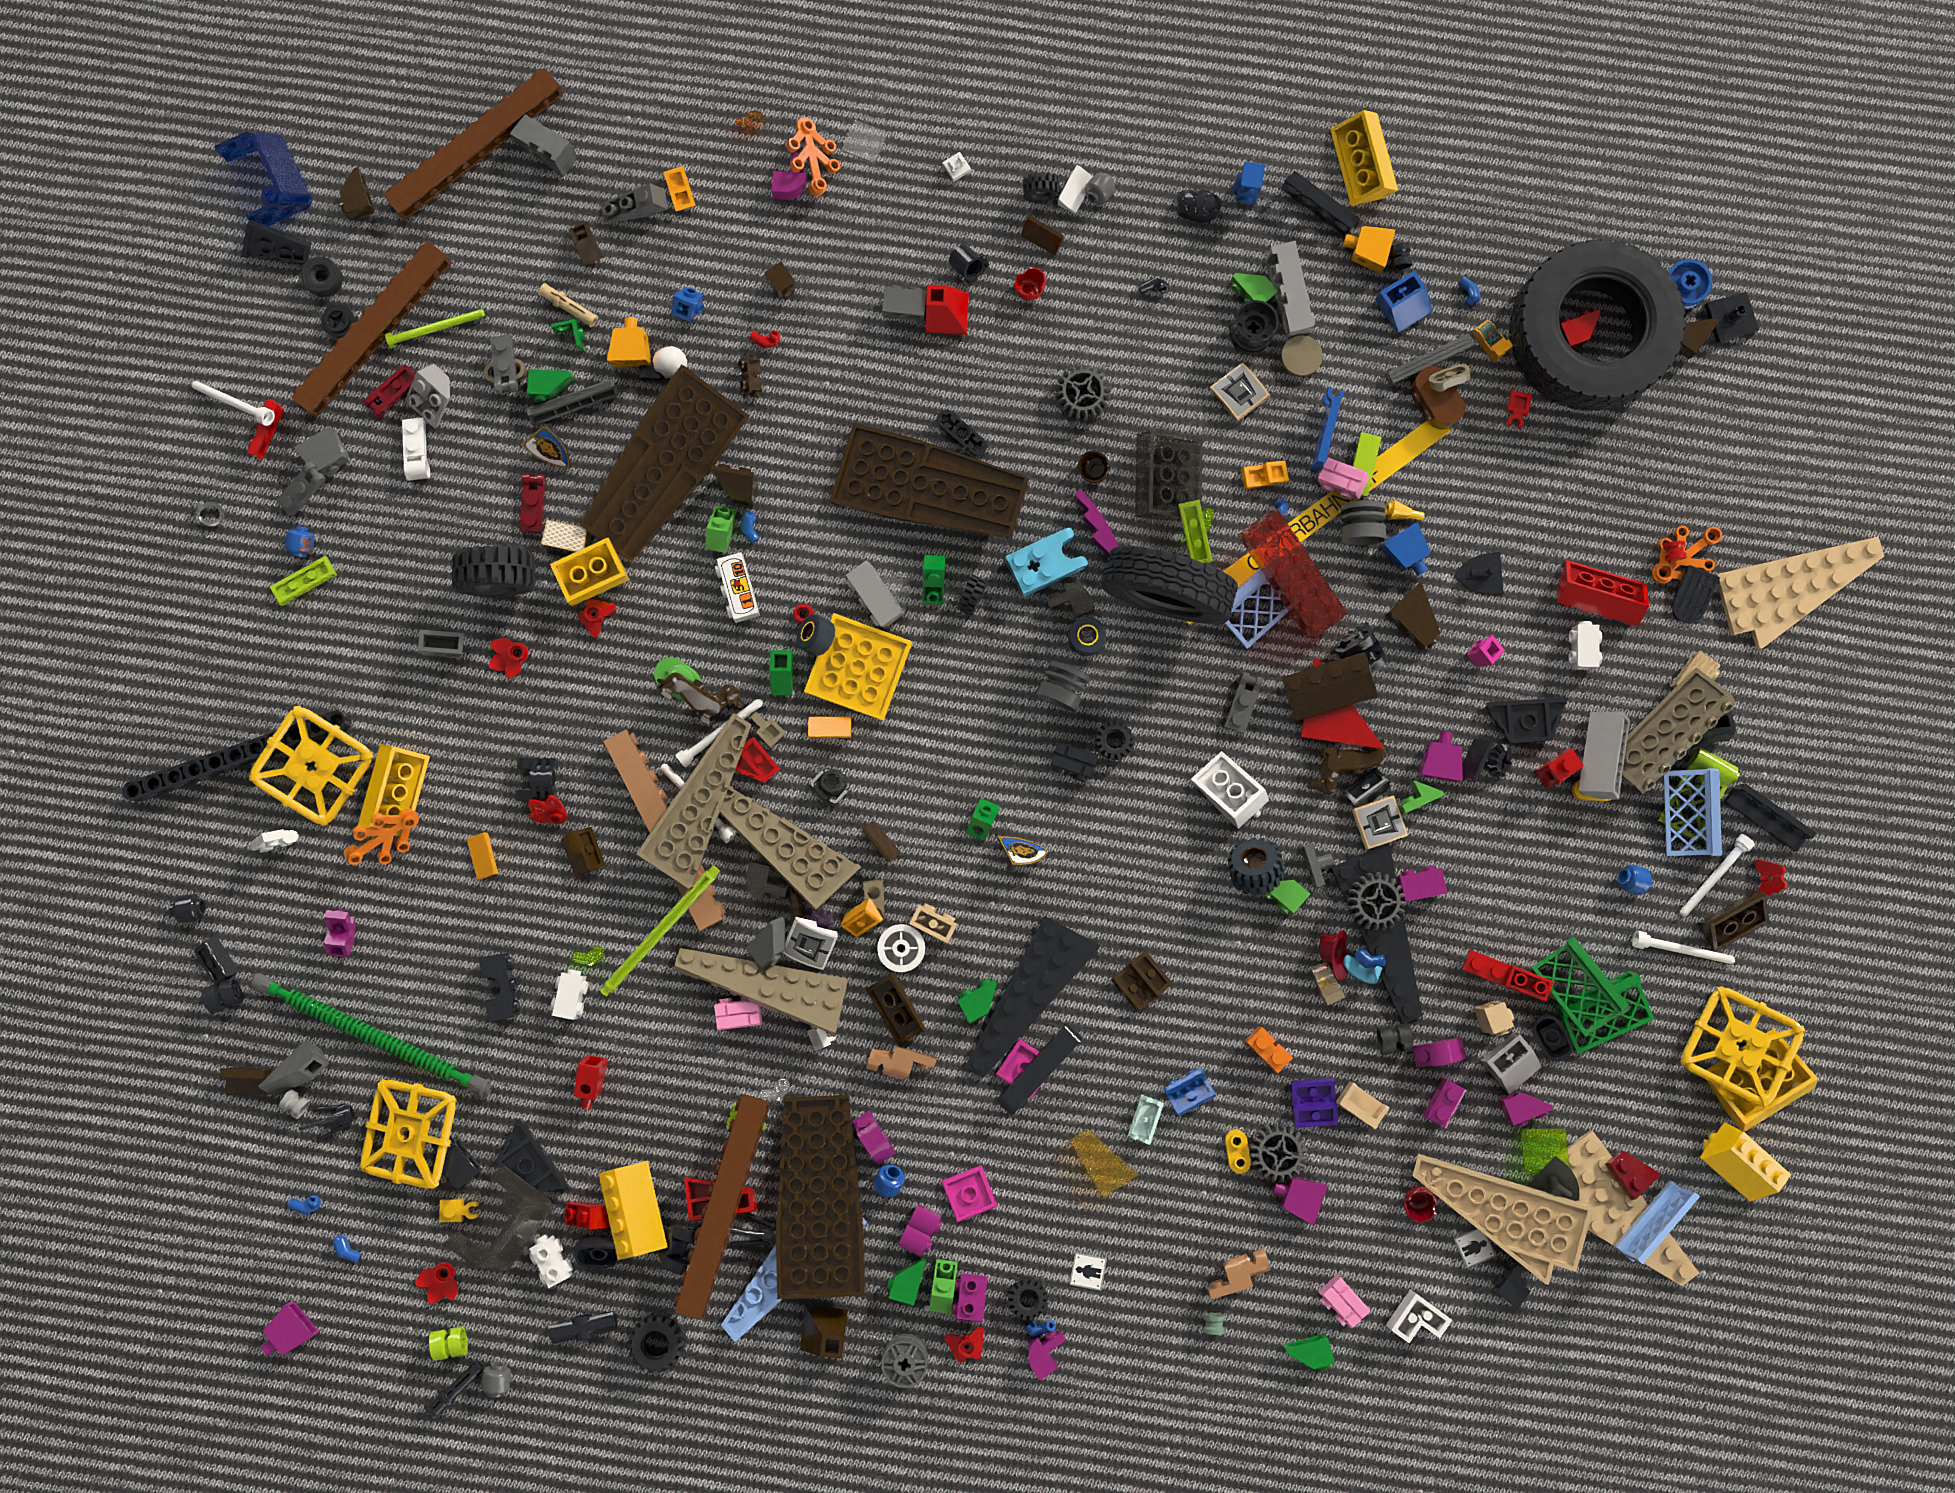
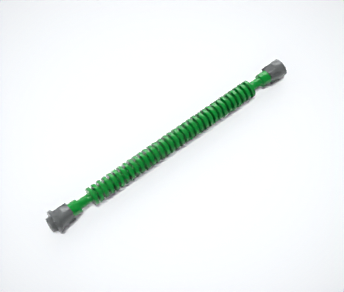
M257 973L251 982L250 988L264 995L279 996L285 999V1005L298 1011L300 1010L302 1013L305 1012L306 1015L315 1017V1019L325 1022V1024L335 1027L357 1039L359 1038L361 1041L372 1046L374 1045V1047L389 1052V1054L399 1057V1059H404V1061L414 1064L416 1067L419 1066V1068L427 1072L429 1071L431 1074L434 1073L435 1076L444 1078L446 1081L450 1078L459 1081L460 1085L466 1087L467 1091L478 1095L479 1099H483L484 1096L488 1097L493 1089L491 1079H483L475 1074L474 1076L468 1073L462 1074L455 1070L456 1065L443 1059L441 1060V1058L428 1052L426 1053V1051L416 1048V1046H411V1044L401 1041L399 1038L396 1039V1037L386 1034L384 1031L381 1032L380 1029L371 1027L369 1024L366 1025L365 1022H361V1020L351 1017L329 1005L327 1006V1004L314 998L312 999V997L299 991L297 992L295 989H292L290 992L282 989V986L275 983L274 979L261 973Z

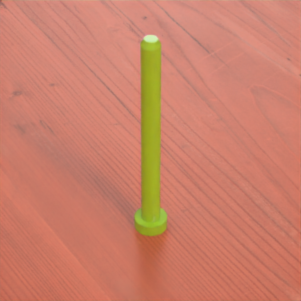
M480 309L392 335L387 333L385 334L388 346L393 348L396 347L395 343L480 319L485 316L484 310Z

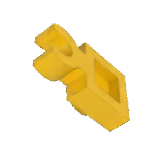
M441 1199L439 1222H462L464 1215L469 1219H475L479 1217V1214H472L470 1208L471 1206H478L479 1202L472 1201L464 1205V1199Z

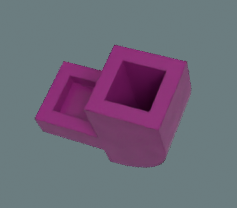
M791 152V161L798 157L800 153ZM804 167L799 172H794L791 168L790 172L773 171L771 190L773 199L790 200L797 198L805 191L808 180L806 173H804Z
M326 910L324 918L328 932L323 943L328 956L349 958L355 937V917H350L348 912L342 910Z
M1462 1037L1442 1039L1433 1043L1414 1045L1413 1047L1416 1067L1439 1066L1466 1059Z
M870 1110L852 1121L859 1139L878 1165L896 1154L890 1140L881 1130Z
M1060 1329L1056 1332L1054 1330L1047 1333L1043 1341H1041L1039 1336H1035L1029 1344V1363L1040 1381L1058 1368L1057 1362L1050 1354V1351L1066 1341L1065 1335Z

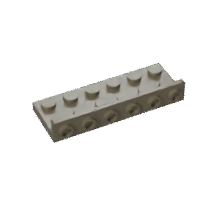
M1696 667L1628 734L1622 776L1642 794L1652 789L1656 781L1662 775L1667 774L1671 766L1677 760L1682 759L1686 755L1687 750L1693 744H1697L1701 740L1702 735L1708 729L1713 728L1718 720L1733 708L1736 702L1733 696Z

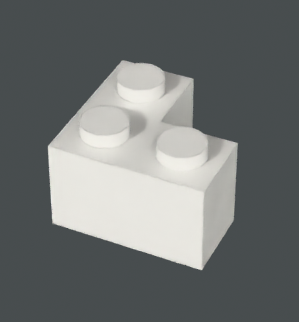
M1410 1289L1386 1326L1410 1343L1421 1326H1424L1440 1338L1452 1319Z

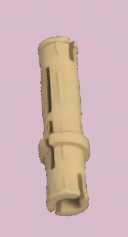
M546 283L540 287L539 295L552 302L556 308H562L589 325V327H593L596 324L598 316L566 297L565 293L556 291Z

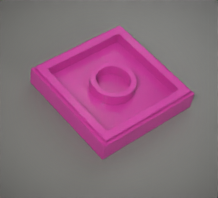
M1019 1038L996 1075L1008 1084H1011L1039 1051ZM1036 1091L1029 1097L1030 1099H1032Z
M982 1165L941 1181L957 1222L997 1207Z

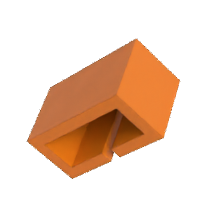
M1258 1026L1244 1042L1274 1072L1279 1073L1293 1057L1280 1044L1274 1043L1276 1040L1263 1027Z

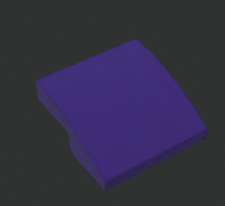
M1333 1078L1290 1081L1295 1128L1338 1125L1335 1081Z

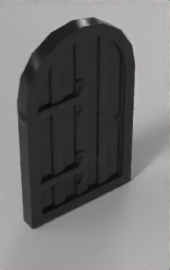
M1688 565L1672 602L1674 616L1681 622L1686 623L1696 622L1701 619L1707 610L1720 577Z

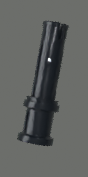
M475 1360L447 1389H441L438 1392V1396L431 1403L424 1405L426 1412L433 1419L438 1420L440 1414L448 1406L451 1407L455 1402V1398L483 1372L485 1367L482 1363Z

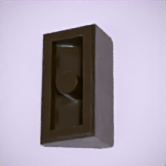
M1028 215L1021 236L1052 255H1056L1063 244L1064 235Z
M875 821L862 828V832L888 863L901 854L900 850Z

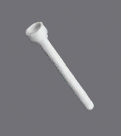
M198 381L192 383L193 389L253 415L260 424L268 426L274 420V412L266 407L256 408Z
M756 699L736 715L745 719L763 705L762 700ZM727 722L691 749L681 750L675 754L685 768L692 764L691 761L694 760L693 757L715 741Z
M663 764L661 771L681 790L685 782L667 764ZM719 817L717 818L715 827L719 830L720 838L727 843L738 832L732 826L725 825Z
M1741 834L1735 840V848L1680 910L1681 916L1686 917L1742 853L1749 852L1755 846V843L1749 837Z
M1636 931L1632 939V945L1635 948L1644 949L1651 946L1728 964L1735 962V958L1731 955L1654 939L1642 931Z

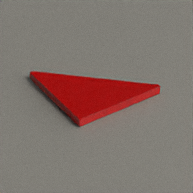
M1314 658L1313 667L1323 665L1318 658ZM1353 705L1304 719L1301 733L1302 738L1381 750L1384 748Z

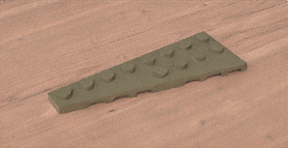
M735 713L728 720L636 853L637 856L689 890L694 883L751 728L750 723Z
M729 785L719 814L815 911L861 869L859 864L851 862L841 853L838 854L827 847L828 845L812 838L807 832L784 818L781 819L770 812L771 810L768 808H763L755 803L753 799L742 795Z
M684 948L679 949L675 962L676 971L695 979L699 978L710 982L713 987L724 988L730 991L732 995L737 996L738 994L749 999L751 1003L775 1013H783L790 1016L796 1022L802 1021L811 1025V1028L815 1030L821 1029L830 1033V1036H836L848 979L781 966H771L770 964L761 968L754 961Z

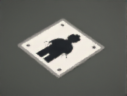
M1474 1229L1454 1238L1467 1269L1496 1257L1489 1238L1479 1229Z
M1076 1252L1070 1285L1101 1291L1107 1258Z

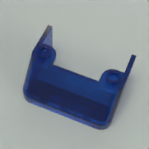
M244 132L214 146L215 150L228 163L255 151H258L273 185L264 189L261 194L264 207L247 214L248 220L271 226L311 206L312 196L287 142L281 135Z

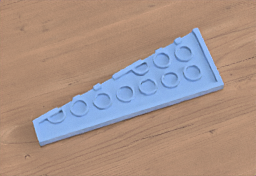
M863 1218L864 1226L867 1223V1221ZM776 1244L721 1324L734 1342L739 1340L783 1300L777 1299Z

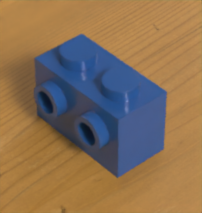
M1244 162L1241 173L1238 172L1234 183L1233 193H1236L1235 201H1239L1243 205L1256 204L1262 188L1264 164Z

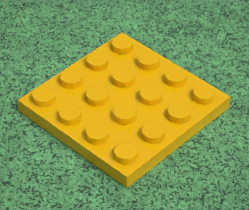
M833 613L831 622L835 627L833 643L824 654L817 656L804 693L884 721L913 642Z

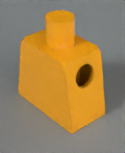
M1363 226L1357 236L1346 234L1343 246L1354 249L1351 257L1352 261L1381 274L1386 267L1395 230Z
M626 317L624 319V328L613 329L607 361L612 367L651 365L647 333L643 328L637 327L636 318Z

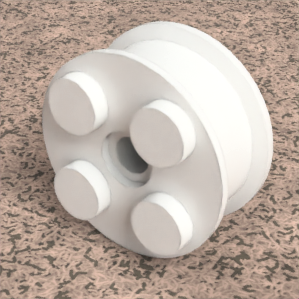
M903 924L894 925L885 930L881 935L877 948L881 962L890 970L906 972L917 967L922 961L925 954V942L922 935L915 928ZM898 945H905V951L899 952Z

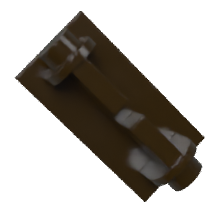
M746 352L739 359L738 363L739 371L742 373L740 390L743 392V399H746L750 394H752V397H760V393H762L761 377H754L753 375L761 374L760 359L758 355H749V352Z

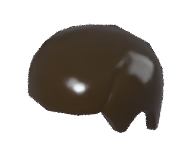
M1096 450L1085 452L1080 457L1077 466L1082 478L1093 484L1104 481L1111 469L1108 458Z

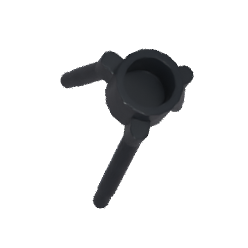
M346 1103L313 1107V1111H336L333 1112L331 1117L300 1126L298 1129L301 1131L331 1121L341 1124L316 1139V1142L319 1143L343 1128L352 1126L351 1122L355 1121V1113L350 1104L346 1105Z
M745 1213L744 1215L766 1226H761L760 1232L731 1229L732 1233L759 1237V1240L732 1241V1245L770 1246V1244H776L775 1222L764 1220L754 1214Z

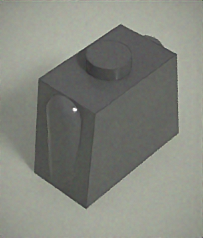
M331 426L294 447L305 464L312 461L316 465L318 473H322L324 476L337 472L340 469L339 467L349 462V454L341 442L337 431Z
M420 629L418 651L424 656L459 658L463 651L464 633Z

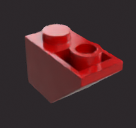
M1591 309L1580 313L1577 318L1572 319V317H1568L1560 321L1562 335L1572 349L1583 346L1590 339L1601 314L1599 309L1593 312Z
M566 1202V1209L564 1211L565 1225L589 1230L611 1228L605 1204Z

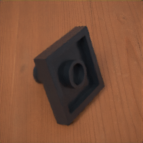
M1747 292L1710 301L1705 304L1709 319L1717 318L1719 320L1713 329L1717 343L1754 334L1759 331Z

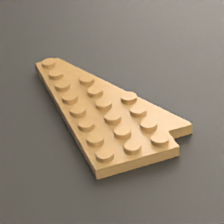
M1879 536L1717 574L1716 576L1720 577L1717 586L1731 636L1752 631L1756 649L1764 648L1882 559L1884 554Z
M1590 1130L1559 1153L1557 1157L1572 1169L1577 1178L1580 1196L1579 1201L1576 1202L1593 1206L1588 1231L1615 1246L1649 1205L1641 1195L1635 1200H1630L1605 1165L1612 1158L1611 1154L1596 1134ZM1548 1163L1542 1166L1540 1170H1542ZM1670 1233L1643 1263L1681 1286L1699 1274Z
M1418 1154L1413 1177L1542 1282L1549 1285L1554 1265L1571 1271H1577L1593 1206L1554 1196L1547 1192Z

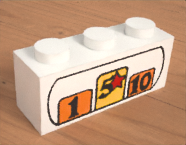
M742 553L717 559L718 566H715L718 578L723 580L724 585L720 587L723 597L728 598L729 605L726 606L729 618L733 617L737 623L760 616Z

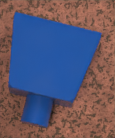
M1417 522L1379 547L1402 572L1409 567H1412L1417 576L1428 571L1422 559L1430 554V550Z

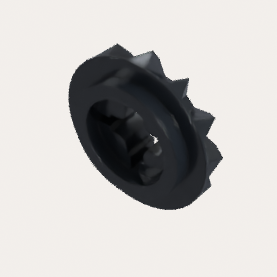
M340 304L328 307L321 318L324 331L330 336L338 338L346 335L350 325L356 322L354 313L348 307ZM332 318H334V319H340V318H341V320H342L345 324H344V325H343V324H342V325H341V324H338V325L336 326V323L334 322V320H333Z
M1498 744L1494 746L1488 755L1487 769L1493 777H1505L1506 772H1510V765L1513 764L1511 759L1514 755L1511 754L1512 749L1507 747V745Z

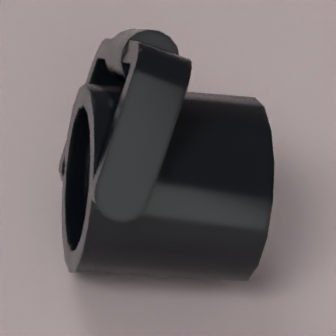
M966 244L957 246L951 252L948 261L949 266L959 273L958 278L966 288L989 266V262L983 253L978 255Z

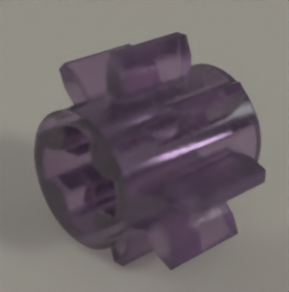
M823 907L818 908L816 911L813 910L811 917H807V920L815 921L819 928L830 930L831 925L835 924L831 910L826 911Z

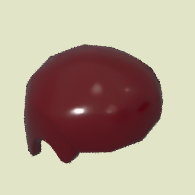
M1415 1187L1405 1194L1403 1200L1404 1210L1412 1221L1417 1223L1427 1222L1436 1215L1435 1206L1437 1200L1430 1189Z

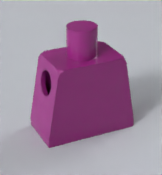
M1441 731L1438 742L1427 744L1417 776L1456 783L1462 781L1461 746L1451 745L1453 733Z
M1292 1177L1291 1180H1288L1287 1185L1276 1181L1272 1194L1282 1197L1280 1206L1314 1225L1328 1186L1322 1182Z
M293 1300L284 1305L263 1330L268 1340L261 1345V1349L268 1356L276 1349L283 1355L317 1335L319 1331Z

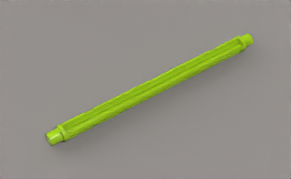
M713 865L708 871L704 872L692 888L605 982V985L600 990L603 995L608 996L612 991L616 990L619 984L657 944L662 936L715 880V877L720 872L717 867Z

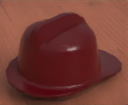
M1344 930L1338 934H1323L1320 936L1319 942L1321 959L1332 965L1334 976L1339 981L1343 980L1347 973L1343 963L1345 956L1348 955L1347 935Z

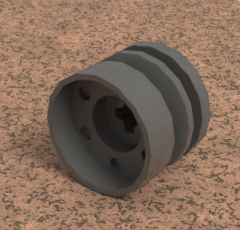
M1360 500L1343 504L1341 506V513L1345 515L1341 516V521L1349 523V525L1341 528L1342 543L1347 545H1372L1386 541V525L1376 523L1386 518L1385 513H1382L1385 511V503Z
M1050 661L1048 667L1053 671H1046L1045 675L1052 682L1041 681L1036 695L1057 707L1076 712L1082 698L1074 692L1075 690L1085 692L1086 687L1083 684H1088L1091 678L1072 665Z
M903 1333L894 1336L887 1342L883 1351L881 1368L884 1377L890 1384L898 1388H909L917 1385L924 1378L928 1364L926 1345L919 1337ZM904 1358L908 1359L906 1367H902Z

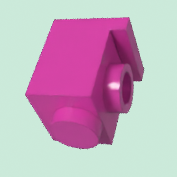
M1490 635L1486 640L1480 639L1475 642L1467 655L1476 667L1492 665L1505 650L1496 638Z

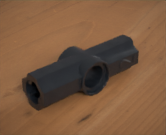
M614 1310L594 1315L589 1313L573 1317L572 1320L550 1324L549 1338L552 1344H557L574 1339L576 1341L586 1340L597 1334L615 1331L618 1329L617 1315Z

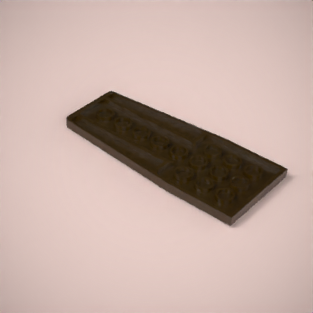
M681 364L641 419L582 517L580 525L600 540L609 538L615 551L628 560H633L707 475L712 465L716 464L750 415Z
M853 423L829 502L889 519L1011 539L1015 532L1029 480L1024 475L913 437Z

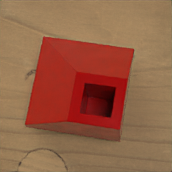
M927 285L926 333L967 335L969 293L947 285Z

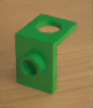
M575 319L551 324L555 334L573 330L580 352H585L583 341L586 340L585 333Z
M981 798L970 820L966 834L985 841L1000 806ZM973 826L981 827L984 832H975Z

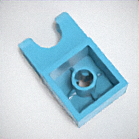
M1071 528L1063 529L1006 556L1005 562L1023 598L1051 586L1088 566L1085 557L1080 556L1070 559L1062 553V547L1073 539L1074 532ZM1030 565L1037 566V572H1034L1033 569L1029 570Z

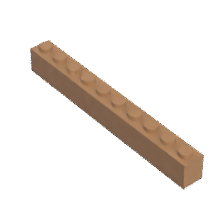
M624 730L603 742L651 833L668 809L665 802L668 798L663 789L659 790L656 784L659 780L655 772L648 769L646 764L649 763V760L644 751H639L637 745L640 743L635 733ZM701 864L699 866L693 885L699 880V878L705 872ZM674 880L683 897L689 889ZM712 884L688 908L699 931H703L725 919L723 916L726 913L721 902H716L713 896L716 892Z

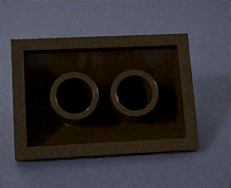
M1764 892L1750 893L1697 923L1714 952L1769 922L1766 894Z
M895 972L866 988L897 1045L926 1029L925 1024Z

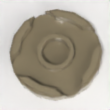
M1295 336L1288 340L1282 348V366L1293 376H1310L1317 371L1322 363V349L1318 342L1309 336Z

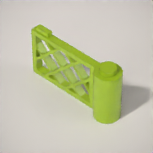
M1698 747L1691 755L1686 770L1718 769L1721 799L1730 783L1734 784L1739 778L1738 767ZM1704 774L1698 775L1700 784L1695 785V788L1700 787L1704 783ZM1682 778L1680 779V781H1679L1678 785L1676 786L1675 790H1676V789L1682 784V782L1684 781ZM1686 783V788L1681 789L1678 793L1687 791L1690 797L1692 795L1691 789L1693 788ZM1675 795L1670 800V807L1674 810L1681 806L1677 798L1678 795ZM1693 798L1690 804L1696 808L1695 804L1704 802V799L1694 801ZM1665 809L1658 819L1663 824H1665ZM1700 815L1694 819L1696 820L1698 831L1705 826V819L1703 818L1700 822L1699 818H1702ZM1682 819L1678 822H1670V827L1678 831L1681 827L1677 825L1681 824L1683 826L1685 822ZM1687 828L1681 832V834L1690 839L1697 834L1696 832L1694 834L1688 832ZM1699 836L1695 841H1698L1699 838L1703 840V838Z

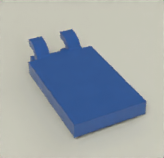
M1328 387L1322 399L1326 411L1310 471L1317 473L1326 463L1341 404L1340 401L1345 391L1341 390L1339 395L1334 397L1332 395V387Z

